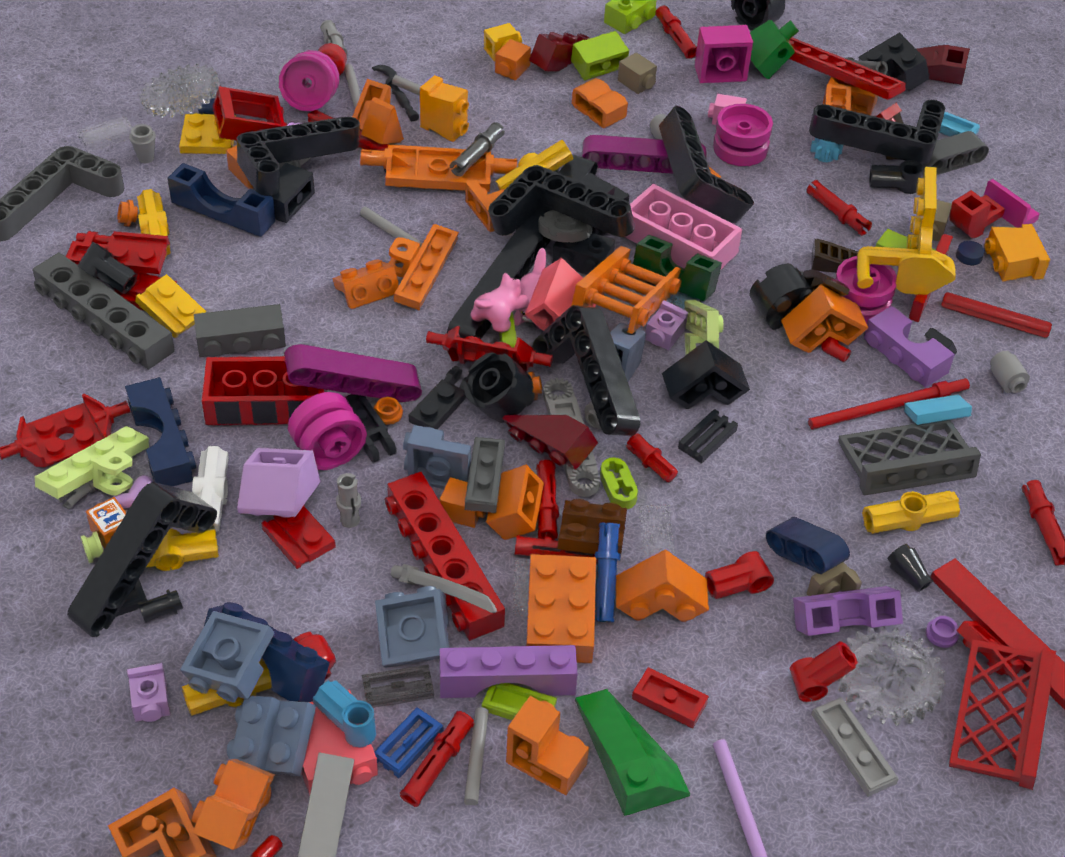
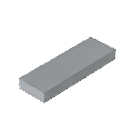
M842 697L813 709L811 715L867 797L897 784L899 778Z
M318 753L297 857H336L355 759Z

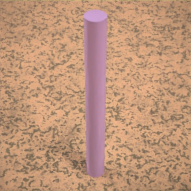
M724 739L717 740L713 743V747L752 857H767L727 742Z

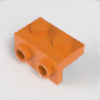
M372 260L367 262L364 268L358 270L356 268L345 269L340 272V276L332 279L335 288L345 294L348 307L353 309L394 295L399 286L394 266L382 260Z

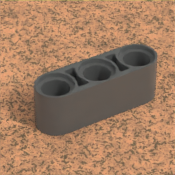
M972 131L937 140L932 159L929 163L922 164L923 170H925V167H936V175L972 165L983 161L989 153V148Z

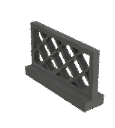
M951 420L920 425L909 424L840 435L838 439L843 452L860 478L859 487L863 495L974 478L977 476L981 457L977 447L969 448ZM945 429L948 436L945 437L933 431ZM913 434L921 437V439L916 441L905 436ZM887 439L894 443L890 446L878 440ZM927 440L941 444V446L937 448L925 443ZM859 443L866 447L864 450H861L850 444ZM901 444L914 450L910 453L899 449L898 446ZM947 447L955 449L951 451H945ZM875 449L886 454L884 457L869 452ZM919 451L927 453L926 455H917ZM891 456H895V457H897V458H900V459H895V460H889V459L891 458ZM864 460L871 462L870 464H862Z

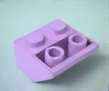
M257 448L243 466L237 506L238 513L255 516L276 515L285 518L295 517L320 483L313 450Z

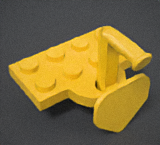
M925 167L923 178H918L916 194L920 195V197L914 198L913 214H916V216H911L910 232L913 235L908 234L906 248L865 246L858 251L857 286L859 288L866 289L874 282L873 278L870 277V264L898 266L896 288L905 294L927 295L956 279L954 261L949 256L932 250L933 224L937 209L936 167Z

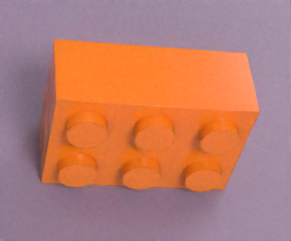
M530 555L526 646L575 645L577 663H592L595 635L596 557Z

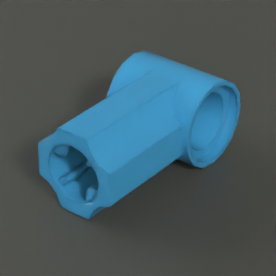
M328 680L319 687L316 695L313 697L314 705L344 732L348 744L353 747H366L371 744L376 737L373 707L366 701L357 700L336 680L333 682Z

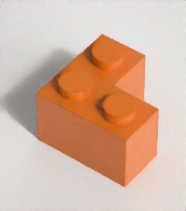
M823 285L818 286L781 320L790 344L807 353H811L829 336L849 345L868 329L858 304L840 296Z
M665 549L616 575V608L638 621L664 609L681 622H686L709 610L707 578Z
M529 696L508 726L506 763L566 796L587 765L589 747L579 738L568 736L559 731L560 711L556 710L552 704Z
M238 759L228 760L227 765L222 763L213 784L218 786L215 794L208 796L205 802L200 800L194 810L191 821L196 824L192 833L232 850L247 844L275 774Z
M175 787L108 825L122 857H148L162 849L165 857H217L208 839L192 833L196 824L191 821L194 809L186 793Z

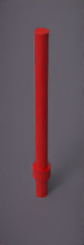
M967 378L949 383L947 381L933 383L932 387L809 418L808 425L813 430L902 407L908 402L950 396L952 393L969 389L970 384Z

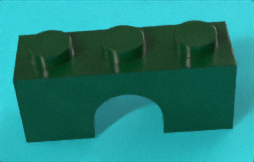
M647 235L637 243L633 259L634 265L665 277L675 267H678L671 258L672 243L651 235ZM697 253L686 263L685 269L681 268L678 279L681 280L679 292L687 294L693 300L706 301L716 290L722 262Z

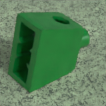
M768 20L750 32L753 40L751 61L766 79H770L795 52L788 40L796 35L799 30L791 20L780 29L772 20Z

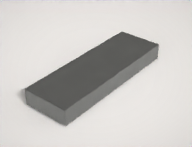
M475 437L465 498V510L496 513L505 440Z

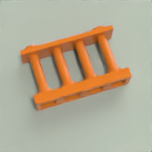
M620 246L576 284L571 306L588 307L595 304L631 318L627 332L633 334L640 326L644 327L649 317L661 307L663 300L667 301L672 295L677 294L681 285V280L678 279L681 268L675 267L666 277L631 264V260H629L631 249ZM627 274H629V275H631V276H634V277H636V278L642 279V280H644V281H647V282H649V283H652V284H654V285H656V286H652V285H650V284H647V283H644V282L639 281V280H637V279H634V278H632V277H629V276H627ZM616 284H619L636 292L642 293L646 296L644 297L634 292L628 291L626 289L616 286ZM604 294L613 296V297H615V298H618V299H620V300H623V301L628 302V303H630V304H633V305H635V306H634V307L629 306V305H627V304H624V303H622V302H619V301H617V300H614V299H612V298H609V297H607V296H604Z

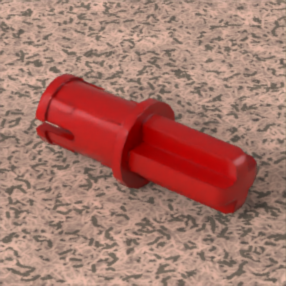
M639 433L629 438L626 448L642 461L644 468L650 467L666 482H671L677 476V469L661 456L662 451L659 448H654Z

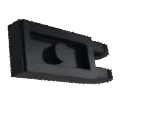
M458 366L452 367L447 372L445 379H442L408 415L409 422L417 426L438 429L466 399L464 383L465 381L468 383L471 374L469 373L462 380L460 387H457L454 384L460 379L463 370Z
M355 394L345 396L354 414L359 417L365 426L367 436L363 447L373 463L380 460L379 451L373 443L377 440L381 441L388 455L396 454L397 448L388 433V428L366 396Z

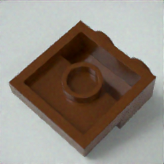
M584 499L565 500L557 549L595 554V552H598L599 523H606V525L607 523L620 524L618 553L621 554L627 508L620 507L615 503L600 505L589 503Z

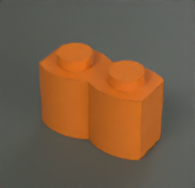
M594 78L573 89V106L584 115L589 116L592 121L602 128H606L627 116L628 102L626 98L618 92L611 90L604 81Z

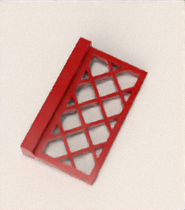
M972 639L949 767L1019 782L1020 787L1033 790L1040 757L1056 651L1042 648V652L1038 653ZM977 651L993 654L998 663L984 670L976 660ZM1017 659L1032 662L1031 671L1021 677L1017 676L1009 664ZM975 668L978 674L973 677V672ZM1003 668L1013 681L998 689L989 675ZM983 679L993 693L978 701L970 688ZM1029 680L1028 688L1024 685V682ZM1018 687L1026 697V702L1013 708L1003 694ZM998 698L1008 712L993 720L983 706ZM968 699H969V700L972 702L973 705H971V706H969V707L967 708ZM978 710L988 724L973 732L964 720L967 715ZM1024 711L1023 720L1018 715V713ZM1013 718L1021 728V732L1008 740L998 725ZM992 729L1002 744L987 752L977 737ZM964 730L967 736L961 739L962 731ZM971 741L982 754V756L973 761L958 758L959 748ZM1019 742L1018 750L1016 751L1013 745ZM1007 749L1016 760L1014 770L999 767L992 757Z

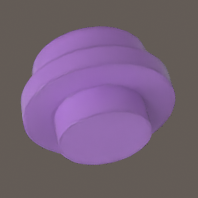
M947 616L936 617L928 623L926 628L928 640L942 648L955 645L960 634L956 631L958 629L957 623Z

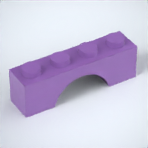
M575 645L440 648V698L476 697L483 689L501 683L524 684L549 696L576 694L578 673Z

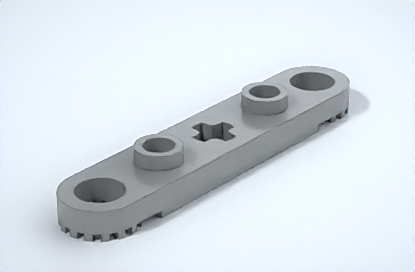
M555 378V380L550 379V382L547 381L544 385L543 398L548 415L566 414L584 424L573 387L571 386L572 384L568 383L567 380L563 381V378L561 380ZM554 390H561L565 392V395L562 394V396L559 395V397H557L556 394L554 396V394H551V392ZM593 451L577 470L572 469L566 464L564 465L569 487L574 494L589 497L598 492L600 475ZM588 478L592 481V484L589 483V486L587 484L585 486L584 484L580 485V482L577 480Z

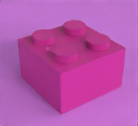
M747 25L699 28L695 69L700 83L747 81L753 40Z

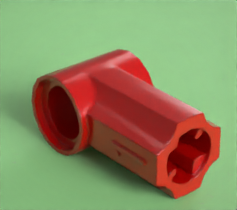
M757 551L743 554L734 564L705 573L707 589L711 597L715 599L748 590L751 594H756L759 591H766L774 583L772 573L761 554Z
M839 641L815 658H802L790 666V673L799 700L810 702L811 699L812 701L822 699L828 693L827 686L856 668L855 665L858 664L856 656L847 644Z

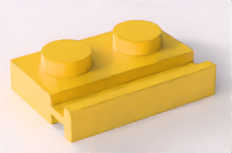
M167 274L146 288L144 293L136 295L135 302L155 321L171 331L174 338H177L179 334L195 324L194 314L206 313V310Z

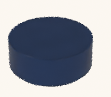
M963 241L958 246L956 257L961 263L974 266L982 262L985 250L977 242Z

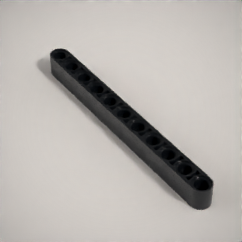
M573 154L574 159L566 163L558 172L579 181L589 173L596 176L598 163ZM540 205L515 231L450 321L447 334L454 327L460 326V338H466L467 336L483 338L492 324L487 319L477 322L471 318L474 301L480 295L497 289L501 284L504 273H507L510 278L515 280H521L524 275L528 274L535 264L539 249H545L551 239L544 237L539 232L540 216L544 217V213L553 209Z

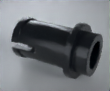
M168 589L166 590L167 594L138 603L145 623L172 612L176 615L178 614L177 610L183 609L177 590L170 592Z

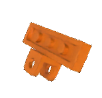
M433 224L421 247L418 242L401 237L395 238L389 249V256L392 258L388 264L394 266L396 276L403 279L394 293V302L420 310L455 246L459 232ZM404 247L407 250L399 251L397 248ZM403 263V267H398L395 264Z

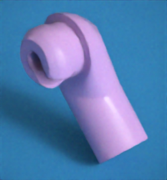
M146 475L139 476L128 493L113 497L117 499L123 509L130 508L142 488L153 482V480Z

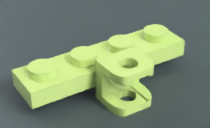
M684 301L685 310L688 311L685 329L692 332L685 333V355L696 348V343H703L706 340L719 349V333L723 332L724 327L722 315H719L718 310L699 301Z
M125 426L34 476L35 487L59 499L93 479V487L106 494L117 496L132 487L133 479L122 471L132 467L131 457L149 448V437ZM112 483H121L120 485H112Z

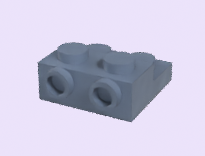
M414 425L411 432H406L403 450H407L404 470H408V476L422 471L431 487L441 489L445 488L449 477L468 482L471 465L470 445L444 441V431L431 427Z
M425 586L418 588L417 593L405 595L403 592H393L386 594L385 599L375 600L382 666L385 668L439 659L440 648H449L447 633L449 619L446 595L440 589H436L434 586Z
M213 611L180 670L188 678V685L200 693L207 694L209 689L217 690L216 693L220 697L230 702H235L238 697L248 700L264 670L259 661L269 645L274 631L268 625Z
M249 696L248 700L244 699L243 704L238 706L235 712V720L238 726L235 739H232L227 745L229 760L238 759L272 774L301 776L316 706L309 702L280 701L276 698L265 696Z

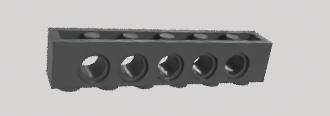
M60 252L32 269L35 278L34 286L42 296L47 295L53 299L58 308L68 310L77 322L81 323L83 321L95 335H102L114 349H121L125 352L133 363H140L149 370L175 352L171 331L98 279L79 268L77 264Z

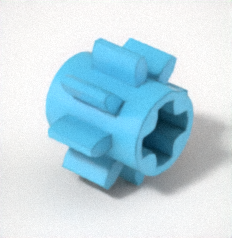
M815 138L812 141L810 151L815 152V159L822 162H831L838 160L839 154H842L843 145Z

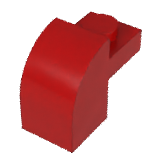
M970 190L952 202L949 219L952 224L968 236L977 238L983 234L985 227L1003 217L1005 208L989 196L984 195L980 197Z

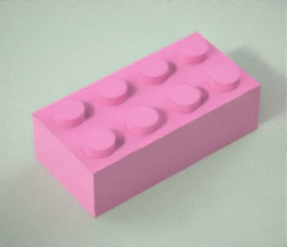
M652 184L630 203L635 230L630 235L625 236V238L638 243L647 235H651L672 243L671 258L675 264L684 269L686 263L697 253L722 262L721 269L738 254L742 228L655 184Z

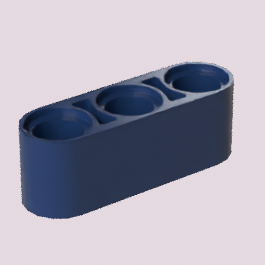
M791 517L766 532L767 543L777 555L818 574L827 572L850 557L849 548L839 535L797 517Z

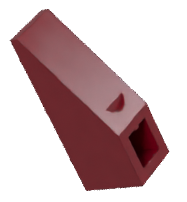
M555 32L539 34L529 61L545 71L559 72L572 64L573 44L590 39V37L581 33L574 36L566 32L563 35Z
M952 45L916 48L927 61L929 80L962 85L970 48Z
M566 414L505 415L502 418L509 427L508 434L519 443H522L523 440L526 441L535 452L540 455L545 452L553 462L561 467L566 464L572 469L577 470L598 444L588 426Z

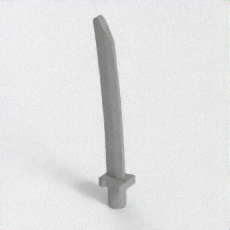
M403 564V566L394 565L391 569V576L399 579L400 582L412 585L416 583L423 586H434L443 593L467 601L491 613L497 612V608L487 595L466 586L419 571V568Z

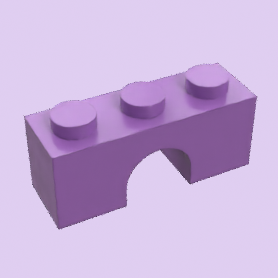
M890 306L870 318L867 323L868 329L865 331L864 339L871 347L884 354L891 363L898 365L908 373L911 379L918 381L926 388L949 373L955 354L934 338L925 343L909 341L908 335L912 321L896 308Z
M887 586L793 598L796 630L807 636L840 632V627L850 625H865L874 628L903 624L900 591Z

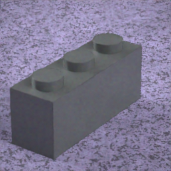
M280 304L194 314L199 357H215L224 354L246 353L265 349L273 350L286 347Z

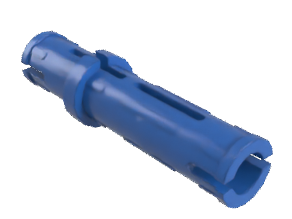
M599 523L598 552H595L596 560H598L595 621L614 622L617 561L621 560V554L618 553L620 524L607 523L606 525V523Z

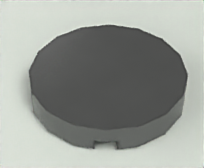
M555 210L544 213V217L540 216L538 222L539 232L544 237L559 242L583 241L590 237L593 226Z

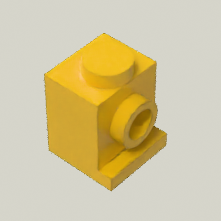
M510 23L485 29L484 50L495 62V53L510 39L522 43L521 34Z

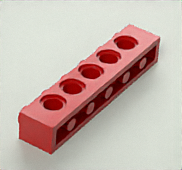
M422 471L388 483V497L384 499L386 508L390 515L395 514L398 518L397 523L400 533L404 538L409 537L412 553L416 560L421 559L423 561L425 573L447 579L485 594L497 608L496 613H491L467 601L444 593L446 595L447 607L449 606L452 611V620L457 631H463L468 640L471 641L505 626V608Z

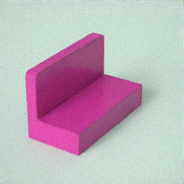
M991 179L988 181L984 195L989 196L1005 208L1003 219L1016 228H1021L1022 224H1033L1038 221L1040 213L1032 209L1030 204L996 180Z

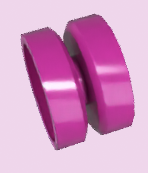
M307 50L298 53L283 66L279 75V89L282 97L290 106L301 111H313L321 108L335 95L339 86V72L336 64L329 56L320 51Z
M751 104L726 106L719 112L713 143L714 153L726 163L736 166L759 164L766 158L769 150V139L773 127L772 117L764 109Z
M857 256L844 260L838 266L835 279L848 286L850 291L848 295L843 297L858 304L867 324L870 318L891 306L897 286V275L890 265L870 264V277L873 278L874 282L870 287L861 289L857 286Z
M334 392L316 394L301 403L289 418L287 428L292 440L300 450H313L318 470H330L349 462L360 452L367 436L364 424L354 414L346 398Z

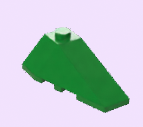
M608 689L575 698V702L624 816L690 796V792L677 764Z

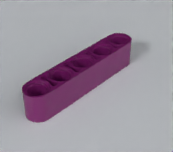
M589 135L583 140L582 157L597 162L600 169L673 174L662 139ZM701 143L702 148H703V151H704V154H705V157H706V160H707L706 147Z
M304 344L292 345L284 352L288 379L295 385L379 399L392 397L398 402L415 401L422 395L417 369L409 363Z

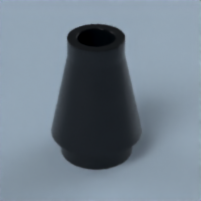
M904 544L888 556L887 559L891 563L890 568L911 584L917 592L927 588L933 582L915 548Z

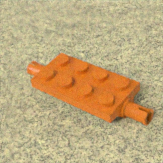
M388 144V148H385V151L361 149L360 166H383L386 169L385 186L465 191L466 182L475 179L482 188L490 192V176H493V173L507 174L517 168V158H494V155H491V151L485 152L463 176H456L451 170L457 165L450 168V164L466 149Z

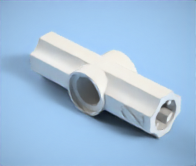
M208 446L205 451H201L198 477L193 478L192 492L217 510V518L208 530L215 529L218 532L221 525L222 506L227 503V499L224 498H227L228 495L226 475L229 458L228 452L222 450L219 446Z

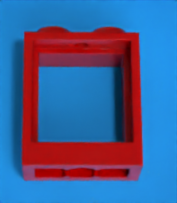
M218 87L213 111L219 138L237 141L238 135L242 133L287 126L283 119L284 109L280 106L278 96ZM234 114L264 118L267 122L235 117Z

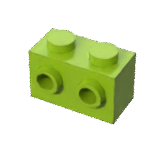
M611 0L605 4L604 23L626 34L633 29H637L639 25L647 20H651L655 16L657 0Z
M613 31L574 43L571 62L585 81L619 70V61L629 56V49L617 31Z

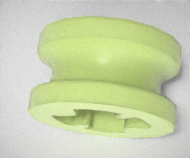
M97 531L92 532L91 537L80 536L89 564L93 563V560L100 557L103 552Z

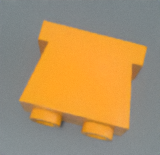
M434 75L420 87V127L427 131L431 129L451 142L465 135L469 127L468 90L443 83V78Z
M1022 224L1021 228L991 227L989 236L985 239L984 248L985 252L990 254L993 260L994 271L999 273L1002 282L1032 276L1033 279H1044L1050 258L1033 224Z

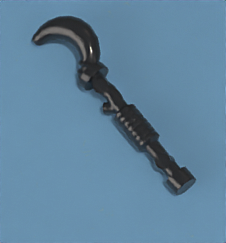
M386 65L373 66L372 70L384 73L389 77L386 79L385 85L391 87L392 94L395 95L401 107L405 108L410 121L418 120L419 115L410 106V101L404 92L400 91L398 86L392 84L394 76L397 75L396 71Z

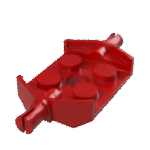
M460 326L454 327L448 331V334L428 331L426 336V343L441 345L443 350L447 351L453 362L460 361V364H465L467 361L475 362L483 355L495 352L497 355H503V353L508 355L525 371L530 366L533 367L534 364L549 367L552 365L553 355L536 352L519 337H517L515 348H512L504 342H494V344H491L473 336L460 338Z
M82 394L84 403L27 424L24 416H21L16 434L17 440L0 447V458L3 460L20 454L21 457H25L34 466L43 468L65 460L111 435L112 424L115 423L114 418L130 413L128 403L125 400L111 407H105L103 403ZM66 433L73 434V436L67 440H62L59 438L61 435Z

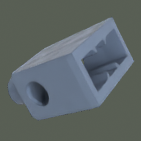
M619 323L610 333L627 382H629L641 363L646 333L638 328L633 334L627 332L629 325Z

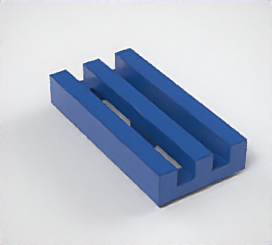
M416 707L374 751L377 763H382L386 770L393 771L394 775L400 778L433 743L436 735L444 731V725ZM419 719L422 720L423 722L420 724V726L403 741L402 745L390 757H388L386 754L393 748V746L412 728V726ZM429 727H432L399 763H396Z

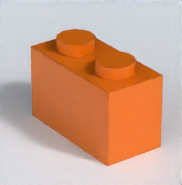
M527 464L501 473L496 513L488 512L486 523L503 540L533 532L536 528L544 482Z

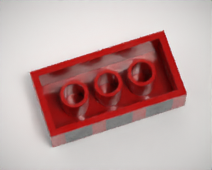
M284 356L206 357L202 393L205 425L288 424L292 413L301 403L316 394L325 393L327 390L292 384L288 379Z

